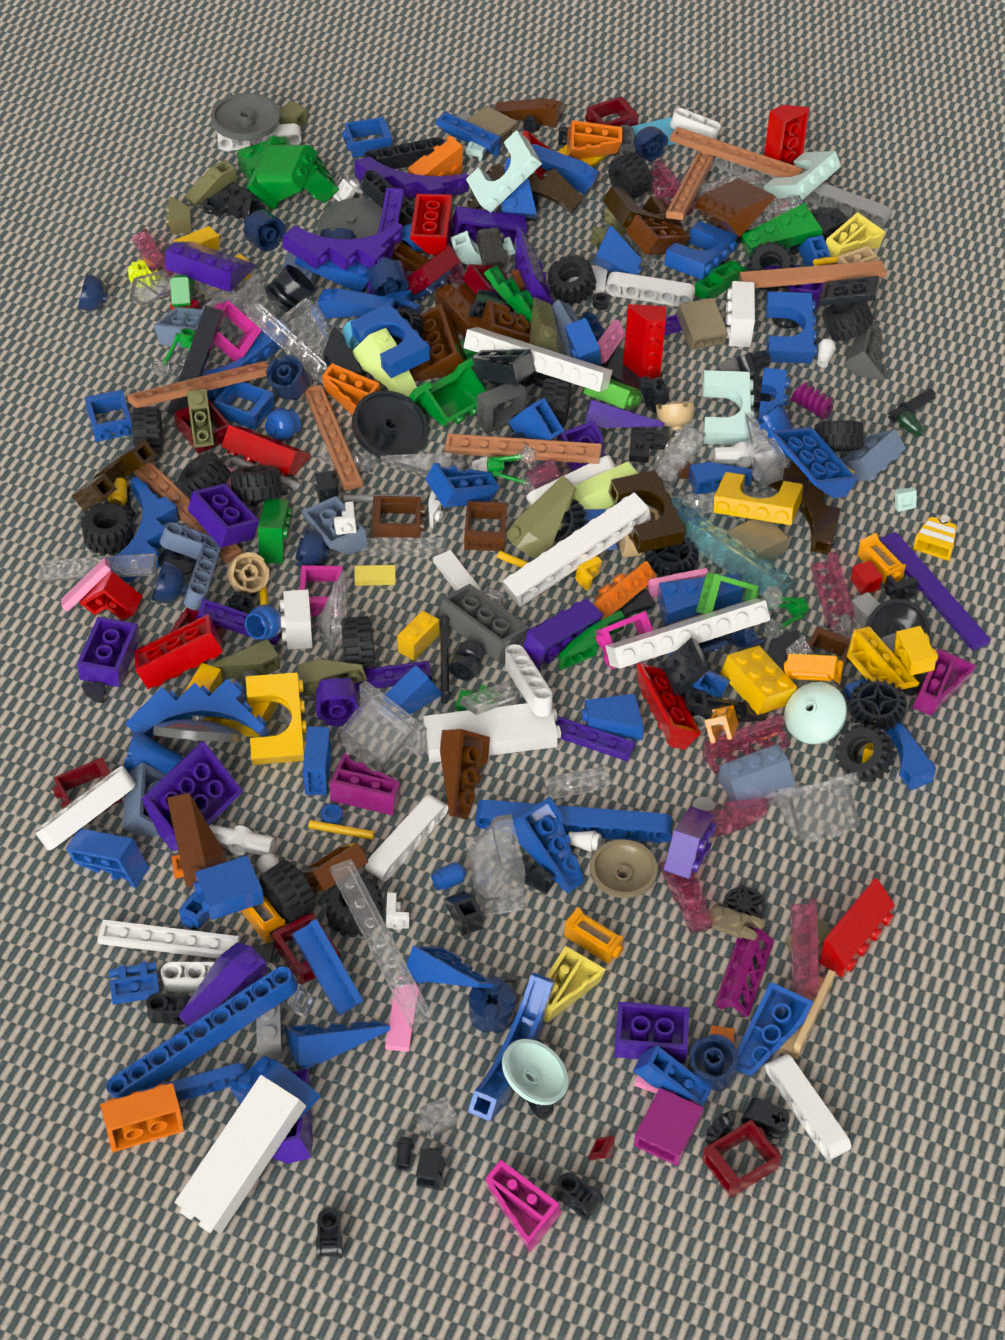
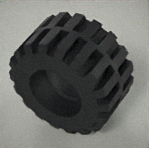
M629 152L612 160L609 164L608 173L611 185L625 189L632 200L650 191V187H652L651 172L647 163L639 154Z
M769 241L766 242V245L761 243L758 248L755 247L753 249V253L749 256L748 271L763 270L760 265L766 261L778 263L781 269L793 268V255H790L788 248L784 249L785 245L781 244L779 246L778 242L770 244ZM785 286L760 288V290L768 289L767 292H771V289L779 291V287L783 289Z
M576 254L559 258L560 260L555 261L554 266H551L550 272H548V281L554 297L566 304L569 302L570 305H574L576 302L579 304L582 300L586 301L588 296H592V290L596 289L595 284H597L588 259L585 260L583 256L579 258ZM579 277L575 281L566 282L570 278Z
M867 301L830 305L822 316L831 338L837 341L851 339L862 334L870 328L874 320Z
M546 378L543 383L540 400L545 398L562 428H564L570 409L571 383L564 380Z
M158 406L134 407L131 414L133 445L145 439L155 453L161 455L163 451L161 413Z
M825 421L814 425L815 431L834 452L854 451L864 447L863 423L859 421Z
M207 452L196 457L183 469L178 478L177 486L191 499L193 491L227 483L230 477V470L215 453Z
M269 465L247 466L238 468L230 473L231 490L241 501L268 500L282 494L280 469Z
M99 503L97 506L90 507V510H86L81 518L84 543L89 550L96 554L98 552L100 555L120 553L134 538L130 512L123 505L119 506L118 503Z
M369 616L343 618L341 629L345 663L360 664L363 666V669L374 668L375 650L371 619Z
M859 724V727L854 725L851 726V731L846 729L843 732L845 734L843 738L839 737L840 745H836L835 748L839 753H836L835 756L839 760L837 762L839 767L843 768L842 770L848 775L862 782H867L868 780L875 782L876 777L882 779L884 777L883 773L886 772L888 774L891 771L888 768L895 763L892 760V757H896V752L892 750L895 746L891 742L890 737L878 728L869 724L868 726ZM873 743L874 752L872 757L868 761L859 764L857 755L860 748L865 744Z
M282 860L260 875L259 881L264 897L286 922H294L315 907V897L310 884L302 872L288 860Z
M354 874L349 875V878H344L327 890V895H325L326 917L328 918L329 925L333 926L335 932L340 931V935L343 936L350 934V937L355 938V935L362 937L365 936V932L370 934L373 932V927L377 928L380 925L379 921H382L383 918L382 891L379 889V885L376 882L372 883V879L369 877L364 879L363 875H358V877H354ZM352 902H358L365 905L362 908L355 910L347 909L344 907L345 905Z

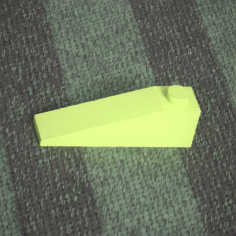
M386 328L369 334L353 350L355 361L359 362L362 370L369 372L375 381H380L386 386L388 391L398 392L409 397L412 391L417 388L410 371L408 370L390 378L381 368L380 353L397 346L396 342Z
M625 462L574 485L577 489L573 499L578 500L579 504L584 506V509H608L615 505L608 493L611 479L638 474V472L629 462Z

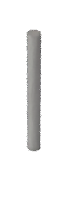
M234 456L232 458V463L240 467L256 466V464ZM280 475L281 484L298 491L301 490L302 483Z
M422 494L343 495V502H373V496L421 497L422 502Z

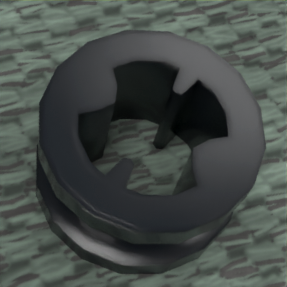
M211 198L203 201V209L206 214H214L219 209L211 203Z
M602 292L594 294L593 307L597 310L607 309L609 306V296Z

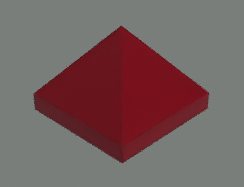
M612 1135L597 1138L588 1155V1159L612 1158L615 1137Z

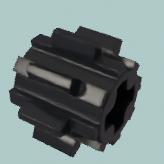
M234 591L231 598H228L227 601L229 602L228 607L248 614L255 605L253 604L254 598L248 594V591Z

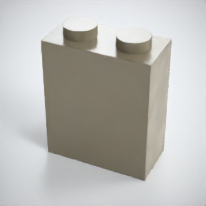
M487 105L465 120L500 136L501 147L505 145L504 142L518 128L517 121Z
M704 298L699 301L679 304L677 318L690 350L725 344L728 332L714 298Z
M751 519L726 531L724 545L749 570L785 553L789 538L774 522Z

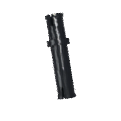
M928 389L910 401L902 402L899 407L888 413L890 415L888 416L889 420L895 423L903 417L910 416L913 411L936 398L935 391Z

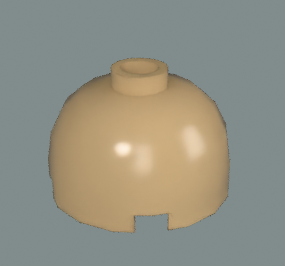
M694 401L670 402L667 405L656 404L659 421L664 422V426L671 427V430H682V426L689 424L693 419Z
M246 552L238 555L230 562L227 569L229 584L234 590L248 591V594L260 591L269 580V568L263 562L265 560L256 553Z

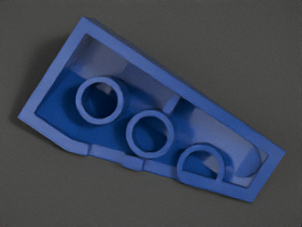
M340 288L323 290L317 301L325 319L362 316L388 303L393 307L396 302L394 298Z

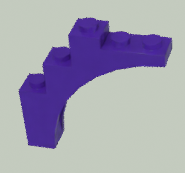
M370 156L355 160L354 176L362 181L364 173L368 170H373L394 188L404 189V197L407 199L414 198L417 194L453 196L468 192L469 184L466 180L469 175L466 173L451 176H423L389 168Z
M397 222L387 230L365 238L333 239L307 232L294 225L283 235V248L316 270L325 265L328 260L345 271L350 266H354L357 261L365 267L371 268L378 264L380 259L386 258V254L390 251L391 247L402 240L403 226Z

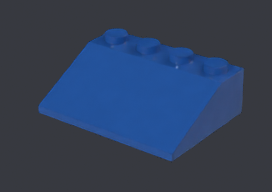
M812 427L770 431L769 434L817 488L832 498L847 497L858 478Z

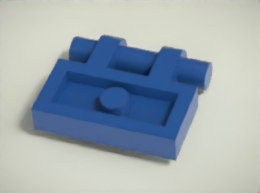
M142 961L138 965L125 967L124 964L118 965V968L109 969L110 978L119 977V979L110 980L113 1005L146 1000L150 995L159 993L157 972L148 974V972L157 971L156 962L146 963V961ZM140 974L138 976L127 977L128 975Z

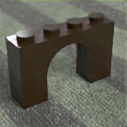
M611 186L602 200L623 227L628 228L635 215H640L643 220L647 221L649 218L655 220V223L659 224L664 221L682 226L679 220L666 218V211L669 206L660 198L650 196L644 207L641 208L631 199L625 189Z
M144 439L124 450L71 496L85 511L104 501L117 490L114 486L117 478L124 479L132 472L145 466L157 454Z
M656 470L611 479L608 493L614 505L621 502L623 498L635 493L645 504L652 506L660 514V518L655 521L634 525L630 538L638 553L683 543L687 532L686 526L681 522L678 510L674 508L670 494L666 492L663 480L658 476Z

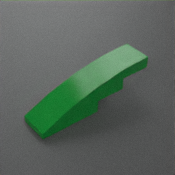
M497 265L484 272L500 296L518 314L524 315V319L531 323L533 298L529 291L521 292L513 278L506 280Z
M621 611L612 614L576 637L559 654V670H564L596 656L597 648L600 646L597 644L595 631L624 620V614ZM624 626L609 631L610 637L612 634L624 630Z

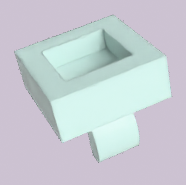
M470 141L466 148V154L469 155L470 159L476 156L481 161L487 148Z
M913 487L896 489L895 509L900 512L916 508L917 490Z

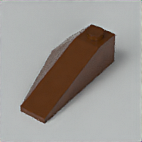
M541 98L497 102L494 110L519 121H524L527 116H533L537 124L556 128L566 105L562 101Z
M488 300L480 328L529 343L531 323L524 319L525 316L522 314L517 316L509 311L510 308L508 306Z
M464 729L442 730L440 756L449 816L468 820L475 799L474 789L476 783L481 781L480 771L482 765H486L488 760L490 737Z
M190 793L168 797L167 800L185 886L192 887L193 882H196L195 872L225 863L227 859L226 854Z

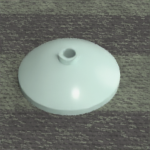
M824 682L808 683L797 689L789 698L784 713L785 724L789 732L797 740L806 744H821L834 738L843 728L847 717V704L843 695L834 686ZM810 706H814L812 711H808Z
M520 1039L510 1044L505 1050L502 1057L503 1072L509 1085L518 1095L539 1105L554 1104L565 1095L568 1088L567 1070L561 1059L552 1049L535 1040Z

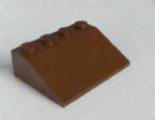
M738 178L704 193V195L698 198L693 207L706 221L740 237L776 196Z
M449 284L435 290V307L439 304L443 305L451 315L455 329L465 339L467 329L480 328L482 318L468 316L471 303L476 295L467 284Z
M442 304L420 315L424 322L422 339L427 341L430 346V360L409 370L414 382L448 376L454 372L459 364L466 361L452 317Z

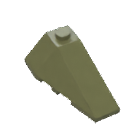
M534 297L529 344L564 355V346L551 304Z
M562 476L516 519L505 536L516 548L533 559L538 558L543 552L555 546L556 541L554 539L558 530L562 528L563 524L561 521L565 512L569 510L577 488L565 476Z

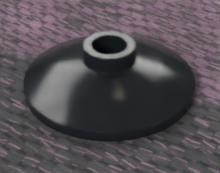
M165 549L159 557V565L162 567L164 561L179 567L184 575L193 572L197 559Z

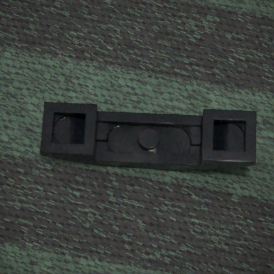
M687 689L684 692L685 707L695 714L709 719L713 714V709L731 705L734 706L738 722H755L767 719V712L757 715L746 700L736 702L706 697L705 691Z

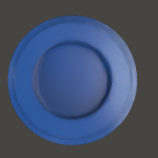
M336 804L324 806L321 810L322 822L339 825L343 820L342 808Z

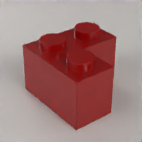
M110 572L79 603L94 615L108 609L123 621L135 614L143 596L114 572Z

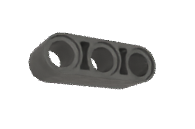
M621 125L622 143L617 157L629 152L636 153L633 143V128L629 125Z

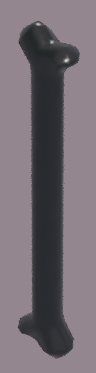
M445 615L441 617L439 623L441 656L440 701L443 704L449 702L451 695L449 686V618Z

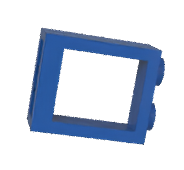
M384 117L344 123L345 130H342L343 140H346L347 151L351 152L352 157L364 156L366 151L392 146V136ZM376 134L380 136V138L354 142L353 138Z
M241 382L225 386L224 391L215 398L214 406L226 420L256 430L275 407L274 394L265 389ZM236 397L256 403L250 412L230 406Z
M122 390L84 397L95 442L132 435V422ZM122 409L124 419L100 424L96 423L95 414Z
M307 727L303 762L305 795L327 796L331 760L329 727Z

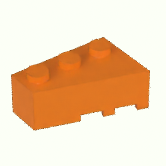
M572 120L567 132V155L583 159L617 154L622 143V127Z

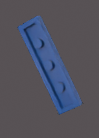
M445 112L436 119V125L443 128V132L469 143L471 141L487 148L486 152L494 156L500 155V136L448 112Z
M317 919L292 934L336 1014L340 1016L358 1006L363 999Z

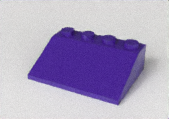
M516 227L515 270H519L524 290H528L533 299L536 297L550 303L552 306L554 304L553 297L549 296L550 288L549 284H546L545 272H542V262L538 260L536 252L520 227Z
M192 241L174 242L166 249L165 254L166 270L180 275H187L188 278L227 292H231L256 268L254 263Z
M203 740L141 799L160 837L172 851H176L178 848L167 800L168 797L190 793L207 824L210 825L243 790Z

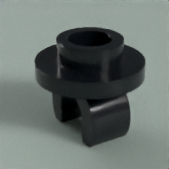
M527 116L523 121L524 131L527 130L530 133L539 131L542 126L537 124L533 116Z

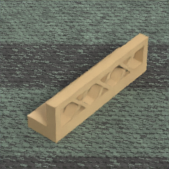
M829 970L825 978L811 973L801 996L814 1001L804 1024L777 1050L778 1052L789 1054L792 1058L799 1059L832 988L836 972Z

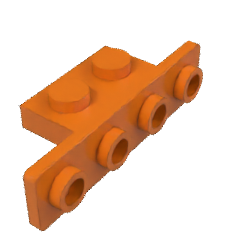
M647 561L640 564L630 573L624 575L619 573L612 578L613 582L610 585L606 584L598 590L600 593L594 597L595 602L593 605L603 613L602 619L614 614L648 585L649 579L657 578V575Z

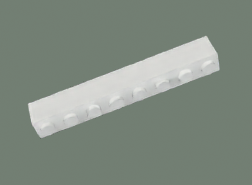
M479 327L467 329L464 348L475 352L480 350L531 349L534 368L537 372L598 392L609 387L612 374L610 369Z
M635 493L623 498L621 502L608 508L603 514L592 519L581 529L574 531L566 539L559 541L554 547L543 552L538 558L525 564L523 568L514 574H510L503 580L506 592L519 607L523 606L575 571L578 565L594 558L632 532L634 525L649 521L651 519L649 507Z
M754 598L606 645L610 666L620 669L676 651L691 637L697 640L698 643L770 621L766 600Z

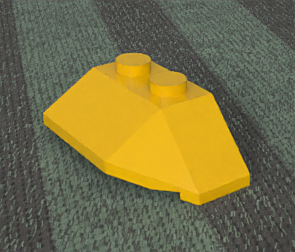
M870 626L853 631L847 657L866 680L870 679L872 682H875V679L878 677L880 682H883L887 679L888 684L895 682V688L901 687V690L919 685L913 675L910 676L907 668Z

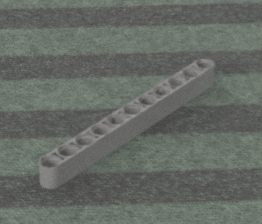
M719 157L714 159V164L717 168L764 186L773 178H777L776 176ZM824 182L803 199L820 207L839 208L849 218H852L858 212L879 228L884 227L892 216V211L888 206Z

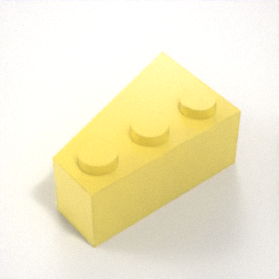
M857 212L830 235L825 243L831 257L839 256L865 246H869L871 249L880 247L886 232Z
M565 946L546 976L555 980V984L543 1021L546 1023L550 1022L600 983L606 969Z

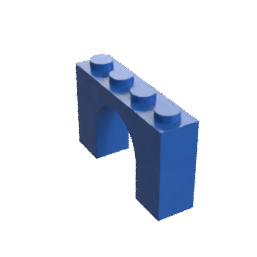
M699 221L691 228L689 244L705 250H695L674 243L666 250L664 266L703 280L723 260H726L732 252H735L738 245L736 242L737 236L726 230Z
M767 292L766 318L791 319L797 322L803 330L795 336H769L767 353L771 357L769 362L812 364L813 356H817V345H814L817 332L813 330V326L816 324V315H813L815 301H812V293Z
M389 303L350 321L352 336L359 343L369 334L384 328L388 330L391 336H396L403 340L397 346L380 353L381 368L390 378L430 360V346L428 342L423 341L417 330H413L409 322L403 319L396 308L394 309Z

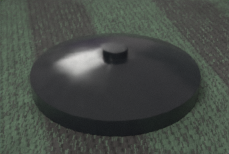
M382 390L366 395L359 401L352 416V430L359 444L367 452L383 460L401 461L409 459L421 450L427 439L428 423L424 412L412 399L398 392Z

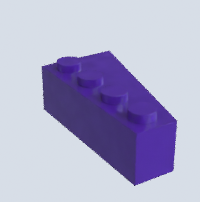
M456 206L451 221L449 246L453 248L451 237L465 231L468 232L471 240L476 244L490 245L507 237H510L512 244H515L516 227H520L523 234H526L525 216L494 211L490 213L487 210Z
M587 598L581 602L577 601L569 609L561 610L555 617L547 618L541 625L530 628L526 633L527 637L523 648L538 671H541L540 667L543 663L546 662L549 665L555 660L554 657L560 651H563L576 637L601 621L603 613Z

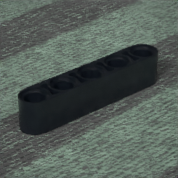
M434 137L366 151L364 158L370 156L377 162L392 169L410 167L424 155H430L435 151L433 149L435 146L438 145L440 147L445 141L442 138Z
M368 170L364 173L360 184L361 190L382 209L386 188H394L373 170ZM405 197L399 224L403 227L412 223L415 205Z

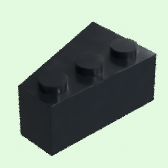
M531 349L480 350L472 357L477 379L518 386L535 371Z

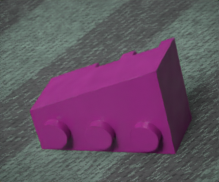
M938 648L936 651L938 660L935 662V669L926 672L912 708L932 716L970 679L977 665Z
M344 753L330 781V801L393 816L400 800V782L378 770L374 772L366 768L365 763H357L350 759V755Z

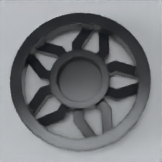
M744 885L730 890L725 895L723 907L725 908L729 906L734 911L750 916L753 915L760 919L764 916L766 909L764 896L755 889L745 887ZM743 892L745 897H742L740 893ZM760 904L762 906L761 912L757 908Z

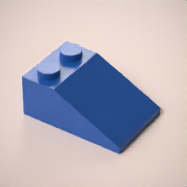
M265 1055L256 1061L230 1088L239 1105H241L260 1075H262L306 1105L298 1120L321 1097L318 1092L285 1066Z

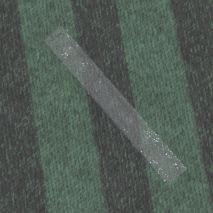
M352 859L331 866L330 872L410 1028L431 1020L433 1016Z

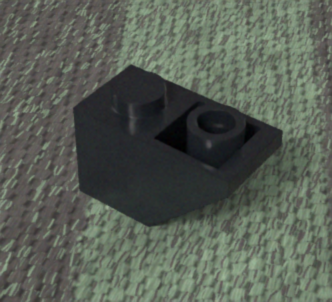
M463 891L444 898V903L461 936L483 929V913L473 895Z

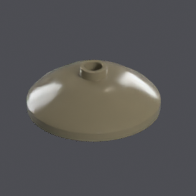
M621 839L607 842L600 846L591 858L590 874L593 882L601 891L613 897L633 898L640 896L654 885L657 878L658 865L654 855L647 847L632 840Z

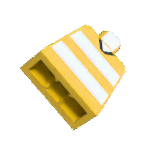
M941 515L939 519L929 517L916 535L913 550L950 561L957 528L956 524L950 523L951 518L947 515Z

